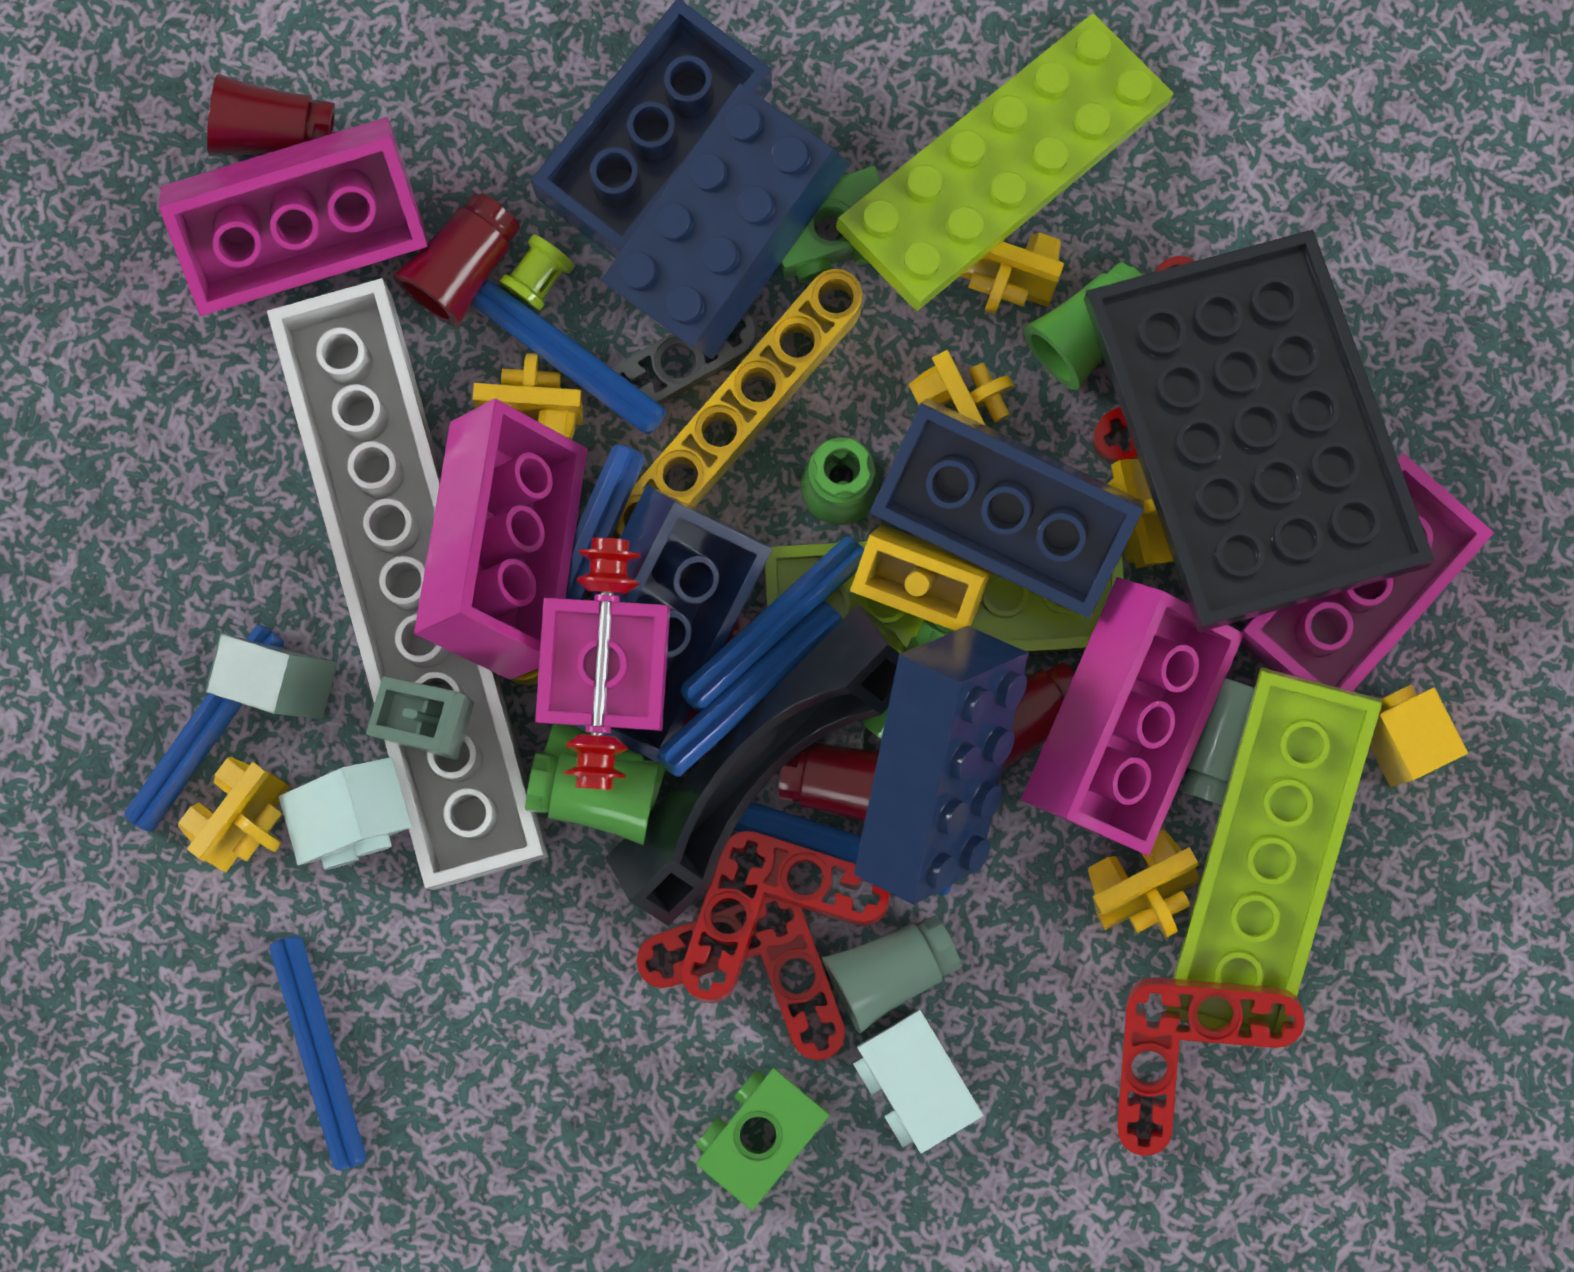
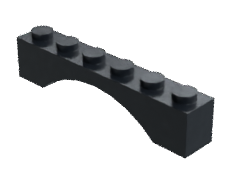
M858 604L650 812L644 845L624 838L605 857L631 903L669 926L711 884L719 858L736 824L756 795L782 767L802 750L825 735L856 721L881 716L888 709L899 654L908 651L894 631Z

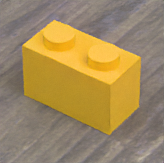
M882 524L869 535L850 592L956 631L967 625L971 626L974 622L992 572L928 541Z
M1411 684L1380 699L1382 706L1370 748L1390 787L1413 781L1468 754L1435 687L1417 694Z

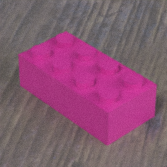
M388 117L162 185L160 190L159 210L199 316L428 247L425 225Z
M496 398L450 421L414 634L509 680L539 668L544 598H566L587 448Z
M1402 453L1397 459L1433 554L1434 562L1428 568L1252 617L1240 630V632L1244 633L1240 644L1270 670L1353 692L1494 532L1408 456Z
M1116 577L1021 801L1149 856L1244 633L1229 625L1198 633L1189 604L1162 590Z

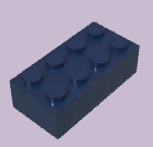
M675 0L530 180L536 198L616 259L738 84L741 83L764 99L772 89L771 68L685 2Z
M739 83L601 281L688 345L713 359L850 164L833 147Z
M927 398L921 402L869 513L1090 619L1144 509L1145 502Z
M646 485L620 539L629 541V552L641 554V558L628 563L627 575L638 581L639 586L626 594L613 595L620 596V602L670 606L662 731L611 728V734L604 733V736L617 737L629 750L659 761L657 754L660 747L683 727L682 724L692 709L680 693L683 683L723 648L772 548L748 533ZM593 592V593L591 594L589 600L594 601V595H596V594H600V595H601V593H594V592ZM573 725V726L578 727V728H580V729H582V730H585V727H586V726Z
M967 625L899 654L854 872L855 876L915 905L982 868L990 851V842L987 840L992 815L997 810L1002 798V788L999 786L1004 761L1009 756L1014 744V733L1011 729L1015 711L1024 696L1027 686L1024 671L1029 652Z

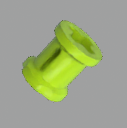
M532 234L527 241L530 246L529 250L511 274H504L498 283L530 309L539 313L545 305L543 299L562 273H571L575 265L551 243L540 236Z

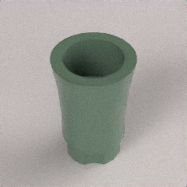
M1225 678L1187 766L1191 770L1184 780L1182 792L1222 805L1255 688Z
M936 915L924 920L917 926L914 923H910L886 936L856 948L822 957L827 976L845 1013L859 1034L888 1012L914 996L941 983L943 976L951 974L962 967L955 945L945 926Z

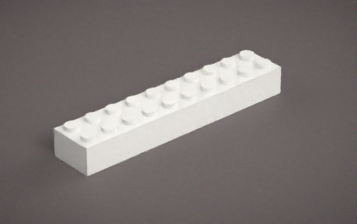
M381 278L268 310V318L374 704L383 676L465 694L475 702L458 761L384 740L389 758L392 757L411 822L412 827L409 828L425 889L437 890L548 858L537 813L525 810L528 781L498 674L414 634L442 472L392 293Z

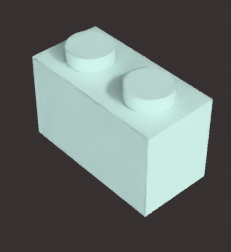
M392 757L342 767L278 796L297 865L321 860L324 870L341 867L358 861L360 856L392 847L389 837L412 827Z
M917 1009L857 1046L863 1058L853 1063L871 1095L881 1089L885 1093L894 1111L884 1117L903 1148L914 1142L922 1154L984 1116L921 1010Z

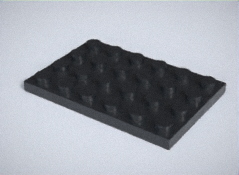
M1313 229L1086 291L1084 302L1198 633L1428 568L1434 562L1433 554Z

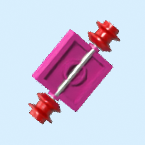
M592 538L591 549L579 550V554L591 560L590 573L577 577V582L589 592L601 593V595H594V601L544 598L535 722L586 726L585 732H591V735L579 734L565 744L566 747L577 753V766L565 770L563 774L576 775L575 788L613 790V778H626L625 774L614 768L615 755L627 751L628 747L617 737L604 736V733L611 734V728L662 731L670 606L620 602V596H614L613 594H626L639 586L638 581L627 575L628 563L641 558V554L629 552L628 540Z

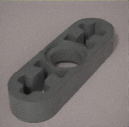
M746 311L738 323H742L745 327L739 333L741 344L732 347L726 340L714 356L716 360L708 364L705 362L704 354L671 333L618 363L611 369L622 377H626L627 381L633 384L647 377V373L641 365L652 361L653 371L657 380L666 388L655 393L651 381L641 387L640 390L662 405L746 357L752 351L756 342L755 323L752 316ZM674 347H684L690 350L696 358L694 370L683 378H673L667 375L661 364L663 356L668 350ZM605 405V407L607 408V410H608L612 415H614V416H616V417H618V418H620V419H624V418H622L620 415H618L616 412H614L612 409H610L608 406Z

